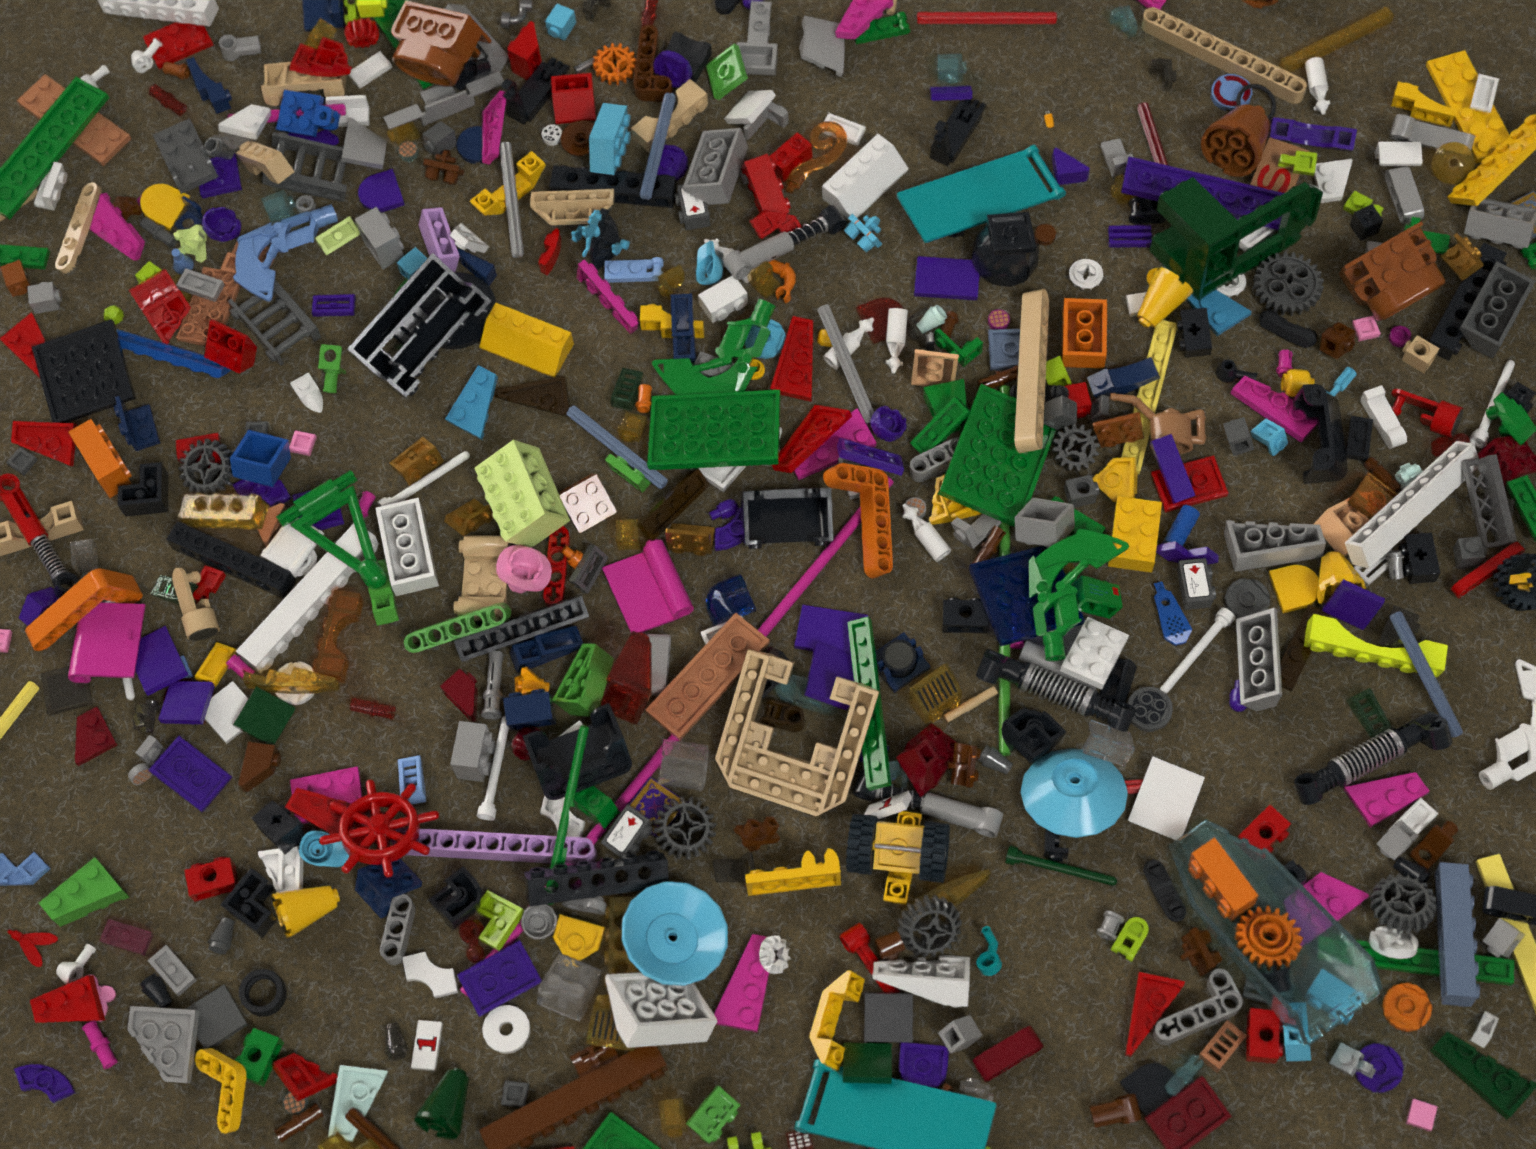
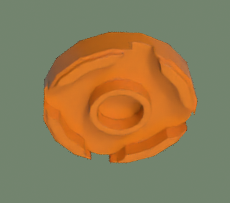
M1401 983L1388 990L1383 997L1382 1009L1384 1017L1390 1025L1398 1030L1410 1032L1417 1031L1425 1026L1431 1017L1432 1005L1426 992L1419 986L1411 983Z

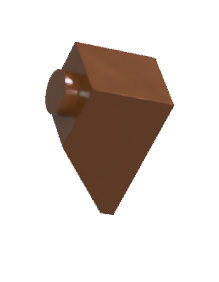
M248 742L238 786L243 792H249L275 774L276 767H279L281 763V754L275 745Z

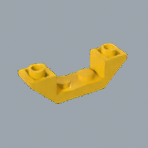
M532 151L516 163L518 173L515 175L518 200L535 187L546 166ZM504 184L492 194L485 188L471 199L470 203L484 216L502 214L507 210Z
M901 811L898 813L897 823L920 826L922 814ZM889 871L883 901L907 905L913 873Z
M846 971L822 991L809 1036L820 1062L834 1071H839L845 1051L843 1046L832 1040L843 1001L859 1002L865 979L852 971Z

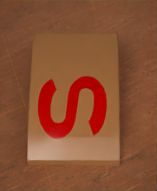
M1269 137L1262 159L1257 166L1250 185L1282 193L1288 192L1290 188L1297 185L1300 174L1292 173L1293 167H1278L1280 155L1295 156L1296 150L1309 152V150Z

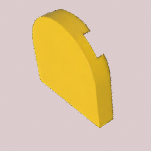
M155 184L143 192L140 205L145 217H148L158 225H164L166 230L171 231L185 208L182 197L185 196L190 200V196L185 193L181 194L178 189L170 185Z
M1290 565L1269 571L1268 575L1282 613L1307 608L1317 599L1318 576L1310 568L1303 565Z

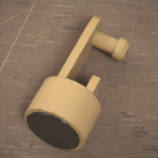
M175 568L172 580L183 616L181 620L187 639L198 641L214 636L220 631L215 611L210 607L208 599H201L195 605L189 582L194 584L200 582V573L193 571L186 574L183 568Z

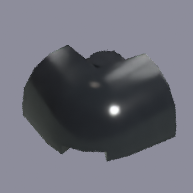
M1027 707L1006 719L1001 729L1002 737L1010 751L1012 752L1017 749L1029 763L1050 752L1066 734V731L1044 710L1041 713L1035 710H1028Z
M464 866L445 880L447 886L428 899L431 906L440 914L452 930L473 916L481 905V888L477 880Z

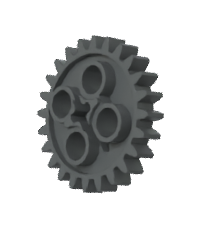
M1284 251L1283 257L1275 253L1274 259L1268 256L1267 261H1262L1260 267H1257L1253 279V289H1257L1255 296H1261L1259 303L1267 302L1266 309L1272 306L1274 307L1273 312L1281 310L1282 316L1286 311L1289 312L1290 316H1293L1294 311L1299 315L1302 314L1303 309L1308 312L1310 307H1315L1317 300H1320L1324 288L1322 286L1324 279L1320 278L1322 272L1316 271L1317 264L1310 266L1311 259L1304 261L1303 254L1296 258L1295 252L1288 256L1287 252Z

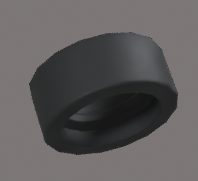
M257 969L250 972L242 980L239 987V998L242 1005L251 1014L259 1017L270 1016L277 1013L283 1007L287 998V988L284 981L274 971ZM262 979L272 981L277 989L275 998L265 1006L254 1005L249 997L251 987Z

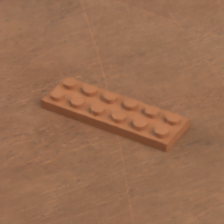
M44 74L17 100V103L40 120L65 88ZM97 113L72 144L104 166L131 140V137L100 113Z
M735 613L647 707L646 713L680 741L740 676L748 649L762 652L769 645L770 640Z

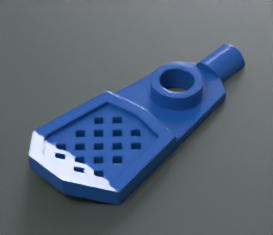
M1162 581L1154 583L1157 591L1154 600L1164 639L1175 646L1186 643L1192 632L1189 622L1172 592L1165 589ZM1166 600L1169 602V605L1164 606L1161 602Z

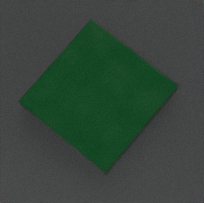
M256 686L233 726L264 744L275 745L296 708Z
M844 1043L843 1083L892 1084V1044Z

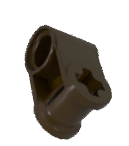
M773 699L766 701L767 708L764 717H761L760 723L796 733L804 729L806 721L803 710L800 707ZM794 716L800 717V720L797 722L789 721Z

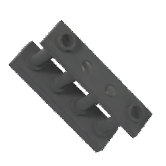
M273 132L272 146L277 147L276 150L280 151L283 155L285 149L297 152L293 168L294 173L280 184L271 182L263 173L262 184L340 202L345 201L347 185L342 184L346 162H341L344 147L289 136L286 133ZM305 154L318 156L313 177L301 175ZM326 158L338 161L333 182L321 179Z
M275 280L273 295L277 298L276 302L251 320L248 319L244 312L263 299L254 295L239 306L232 299L228 300L231 307L229 312L236 321L240 319L267 350L265 354L271 362L276 361L282 366L284 363L280 357L281 353L304 337L308 338L310 336L315 342L321 338V335L316 325ZM280 309H286L289 312L286 318L263 334L256 328V326ZM298 322L301 326L300 330L273 348L268 340L292 323L296 324Z

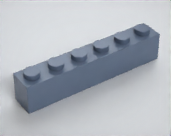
M1440 862L1435 871L1441 1003L1443 1005L1471 1007L1480 996V985L1476 984L1479 965L1474 959V954L1477 951V940L1473 939V932L1476 927V919L1472 917L1474 896L1470 894V888L1473 885V875L1469 874V865Z

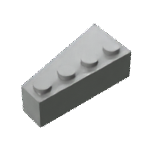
M1226 520L1224 530L1226 544L1235 572L1323 557L1326 545L1321 526L1315 524L1290 523L1289 526L1273 522L1264 525L1255 524V522L1246 521L1243 524Z

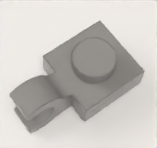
M1340 1043L1329 1063L1332 1067L1352 1077L1358 1071L1372 1079L1376 1072L1372 1064L1363 1060L1365 1057L1363 1053L1343 1043Z

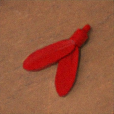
M18 930L7 931L12 939L19 942L29 962L36 967H41L43 960L35 945H51L58 941L57 936L46 932L23 934Z

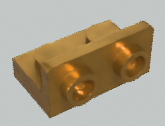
M1456 233L1453 236L1458 244L1448 249L1440 257L1463 281L1484 265L1480 260L1482 254L1477 247H1473L1466 236L1462 238Z
M421 437L389 464L411 486L432 472L444 460L437 448L424 437Z
M474 498L447 514L444 522L464 537L470 532H475L483 524L490 523L493 520V511L490 504L484 506Z

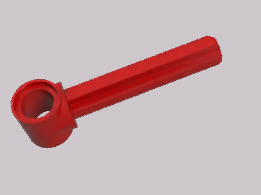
M857 923L840 934L839 938L849 953L858 954L873 976L874 962H879V960L868 946L870 943L869 934L861 923ZM875 980L883 992L901 993L897 987Z

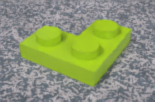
M487 890L481 899L480 908L476 912L490 921L478 937L479 940L500 951L522 919L523 908Z

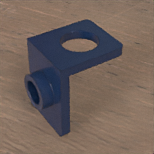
M183 196L182 200L188 211L174 224L179 230L190 229L182 226L184 220L192 219L194 226L200 225L203 218L202 208L195 201H191Z

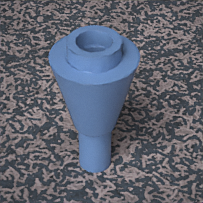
M179 249L172 250L171 253L174 257L173 269L176 273L182 275L185 268L193 269L194 262L189 256L182 254Z

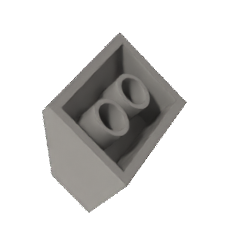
M1485 198L1478 206H1471L1464 234L1474 239H1489L1496 244L1507 243L1512 244L1515 248H1528L1536 227V209Z

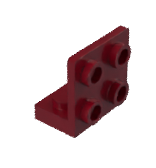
M1512 436L1496 438L1478 453L1479 459L1497 454L1505 489V484L1508 481L1517 479L1522 475L1536 473V455L1529 448L1527 441L1520 446Z
M931 723L906 744L904 750L927 738L939 758L936 784L932 787L934 789L948 769L947 763L953 761L954 745L957 742Z

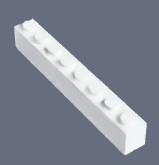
M1456 441L1345 542V546L1352 564L1370 569L1465 481L1462 462L1479 459L1475 445ZM1478 465L1470 466L1472 474L1478 469Z
M353 523L335 544L359 561H363L365 558ZM368 531L375 553L379 543L375 535ZM327 552L236 650L237 654L260 674L263 670L269 669L274 662V658L288 648L289 642L302 633L306 623L316 618L319 609L332 600L333 594L339 588L344 587L348 582L349 576L356 571Z

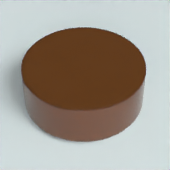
M1041 224L1036 228L1035 236L1039 244L1047 246L1055 241L1056 230L1053 226Z

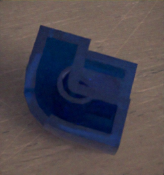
M740 573L716 583L710 588L706 596V610L713 626L727 622L735 613L743 617L756 611L747 585Z

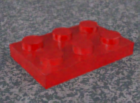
M175 22L143 36L147 47L152 44L154 38L163 43L152 56L158 69L163 68L165 62L175 63L213 46V42L204 25Z

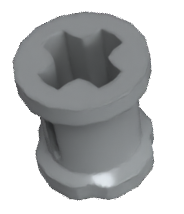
M1105 911V918L1101 927L1097 929L1096 934L1101 938L1114 942L1117 938V930L1125 919L1115 912Z

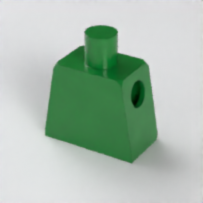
M964 379L924 387L923 398L933 418L954 396L958 397L966 406ZM959 425L953 432L959 431L961 429V425Z

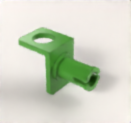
M325 344L320 346L318 369L325 373L323 392L337 393L338 375L346 374V371L340 368L341 346ZM328 350H334L336 353V359L332 362H328L325 359V353Z

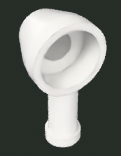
M154 38L152 44L145 52L140 50L134 51L131 55L134 69L139 73L149 70L153 65L151 57L163 43Z
M102 65L91 76L86 74L80 79L98 88L96 82L104 75L109 74V70L105 65Z
M86 944L75 962H62L59 964L56 970L57 976L65 984L80 979L84 974L83 966L92 953H95L96 949L90 944Z

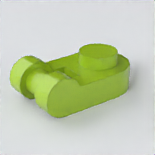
M1139 917L1129 919L1113 944L1111 951L1116 954L1118 952L1126 956V960L1132 962L1148 934L1147 922ZM1125 939L1134 943L1131 948L1123 944Z

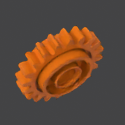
M1258 906L1255 913L1248 910L1246 916H1241L1240 923L1237 924L1235 929L1237 932L1234 939L1238 941L1236 949H1243L1241 957L1250 956L1248 964L1257 961V969H1260L1265 964L1267 970L1270 971L1272 965H1276L1277 969L1280 970L1282 963L1287 967L1290 965L1291 960H1296L1297 953H1300L1302 948L1299 944H1301L1303 937L1298 936L1301 928H1293L1296 920H1287L1288 912L1281 916L1279 915V908H1276L1273 913L1269 906L1266 907L1265 912ZM1264 936H1269L1273 940L1269 941L1265 939Z

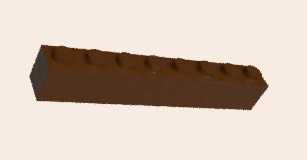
M657 1046L638 1047L479 1129V1132L487 1149H517L519 1147L525 1149L534 1144V1139L540 1136L545 1138L556 1132L555 1128L563 1124L569 1126L578 1121V1116L584 1113L590 1115L600 1109L599 1105L607 1101L609 1104L616 1102L622 1097V1093L628 1090L630 1092L639 1090L643 1087V1082L652 1079V1081L660 1079L665 1075L664 1072L668 1070L667 1065Z

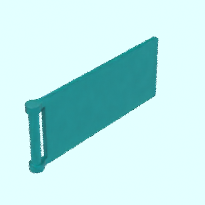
M1031 145L1023 151L898 192L897 198L923 241L928 243L986 223L987 215L1015 213L1053 199L1058 200L1066 195V191L1057 183L1041 158L1037 146ZM1027 157H1032L1053 190L1049 193Z
M814 1060L812 1067L814 1072L800 1118L796 1121L794 1130L872 1149H986L997 1107L995 1102L893 1078L892 1084L843 1083L842 1066H840L839 1071H834L822 1064L820 1060ZM823 1072H829L815 1124H808Z

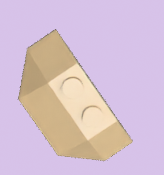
M614 189L531 192L530 207L550 225L588 224L589 216H591L594 210L600 211L601 208L608 210L614 204Z

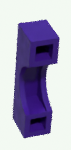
M1273 117L1271 119L1268 140L1271 137L1291 144L1352 152L1357 129L1312 125Z

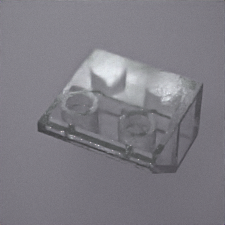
M663 739L657 784L703 791L706 783L709 745Z
M559 953L538 987L537 1005L580 1022L591 1003L602 970Z

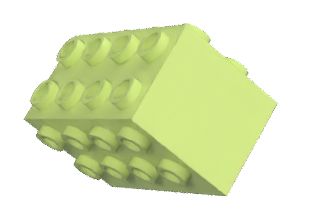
M512 440L475 467L478 482L484 489L485 499L491 506L493 518L498 523L501 530L500 535L505 542L532 548L570 521L538 447Z

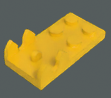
M828 848L824 855V864L822 862L816 864L814 855L807 851L802 857V868L787 869V867H777L773 871L764 872V870L750 871V874H745L748 896L841 885L838 856L834 850Z

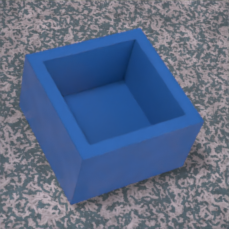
M248 430L230 457L233 476L273 487L291 459L289 440Z

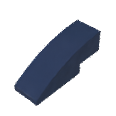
M577 626L540 634L534 636V639L531 641L512 645L509 654L516 672H521V669L524 667L531 669L580 649L583 641Z

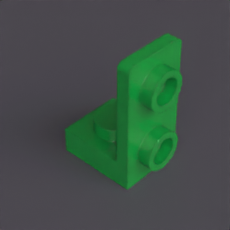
M941 329L935 330L936 345L941 350L945 349L949 354L959 355L958 363L963 367L982 353L983 342L978 337L972 342H966L962 349H960Z

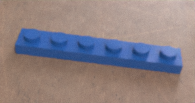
M117 329L122 349L131 350L137 355H148L154 360L171 362L174 366H184L190 368L191 371L204 372L214 378H221L231 371L205 358L202 354Z

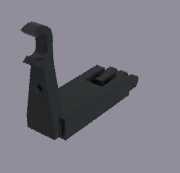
M554 57L547 64L542 61L519 91L516 82L509 78L505 79L501 87L507 90L503 97L507 99L508 117L523 125L527 121L531 122L552 96L550 77L565 75L569 71L570 66L567 64L563 66L564 63L560 60L557 62V59Z
M972 99L965 100L964 102L959 101L947 122L941 120L937 122L934 129L938 132L934 137L935 141L931 145L930 158L946 166L954 163L982 119V113L987 104L982 102L980 107L977 108L979 104L977 99L972 104H970Z

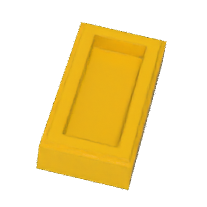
M216 642L197 671L195 679L199 682H212L216 687L229 667L226 665V662L234 654H237V649Z

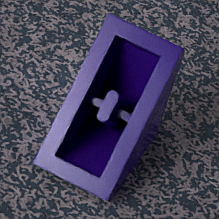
M1054 148L1052 164L1057 183L1064 185L1086 182L1090 168L1060 149Z
M50 587L27 595L19 619L25 625H30L58 600L54 594V589Z

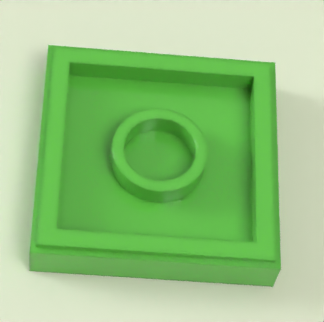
M736 44L730 46L706 65L713 96L717 100L723 98L748 79L740 48Z

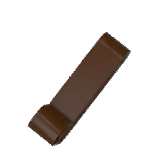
M645 25L640 30L634 89L635 95L640 101L663 102L664 94L667 92L673 93V88L669 77L658 76L654 72L653 63L659 51L658 30L653 25Z

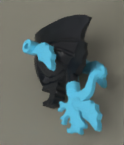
M601 208L600 211H593L587 222L590 225H579L576 231L571 232L574 242H578L582 236L586 238V247L582 257L585 258L589 251V264L592 263L597 271L605 265V261H610L622 249L627 250L630 245V241L620 239L617 225L613 218L608 215L610 210Z

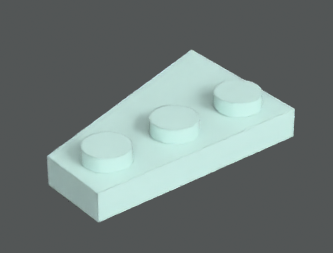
M340 1065L328 1139L353 1142L358 1129L345 1118V1115L354 1107L366 1117L388 1071Z

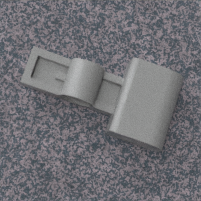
M751 1L747 43L737 42L746 74L776 76L778 47L777 44L768 43L771 2Z

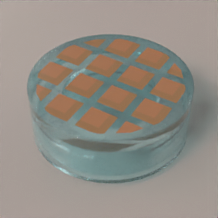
M413 141L402 142L398 146L400 159L405 162L414 161L419 155L417 144Z
M288 1092L283 1098V1107L290 1115H299L307 1109L308 1098L306 1097L297 1102L293 1095Z

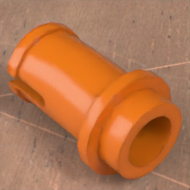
M642 384L638 387V401L635 406L641 413H648L651 409L652 388L650 385Z

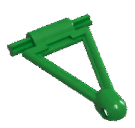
M351 470L334 481L328 479L293 501L294 506L276 516L282 527L294 521L291 524L292 528L359 573L367 587L377 589L386 583L387 576L376 560L355 488L350 486L358 481ZM348 503L365 559L359 561L310 526Z

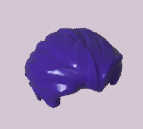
M213 207L204 214L202 227L209 238L225 242L239 236L241 222L236 218L234 211L225 207Z
M888 406L878 408L870 419L871 428L876 437L886 442L899 439L907 428L906 418L901 415L899 410H891Z

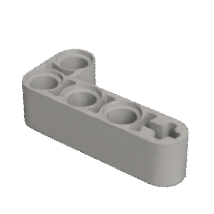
M1401 114L1395 116L1389 138L1401 142H1421L1422 147L1463 157H1470L1475 136L1472 134L1415 121V118Z
M1215 969L1209 976L1207 988L1212 998L1160 1020L1153 1030L1154 1040L1160 1045H1169L1236 1015L1243 1001L1228 971ZM1216 977L1221 978L1225 986L1219 987L1215 985L1213 979ZM1224 1000H1233L1236 1008L1230 1009L1226 1007ZM1206 1008L1212 1010L1214 1017H1205L1202 1010ZM1188 1018L1193 1026L1186 1028L1181 1024L1180 1020ZM1173 1025L1175 1026V1029L1170 1031L1168 1037L1166 1034H1160L1162 1028L1167 1031L1172 1029Z

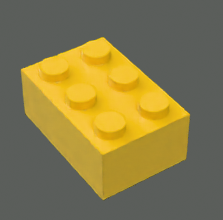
M1117 497L1112 537L1127 542L1129 549L1110 560L1108 567L1152 573L1156 557L1162 502ZM1113 543L1117 550L1122 547L1119 544Z

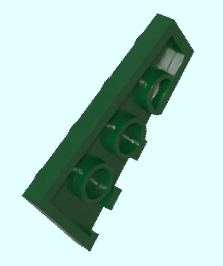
M1446 1032L1430 1050L1506 1120L1515 1113L1536 1089V1082L1528 1081L1519 1076L1520 1073L1503 1067L1497 1063L1496 1059L1489 1055L1487 1057L1476 1051L1475 1047L1449 1032Z

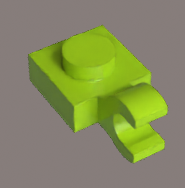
M344 0L345 8L348 11V14H345V24L347 26V22L353 21V19L358 20L360 17L357 0H355L354 4H349L348 0Z
M1296 150L1295 156L1281 154L1278 160V167H1293L1292 173L1314 176L1317 153Z
M1354 191L1345 203L1343 210L1353 215L1354 212L1371 205L1373 200ZM1376 204L1373 205L1380 216H1382L1381 213L1384 208Z

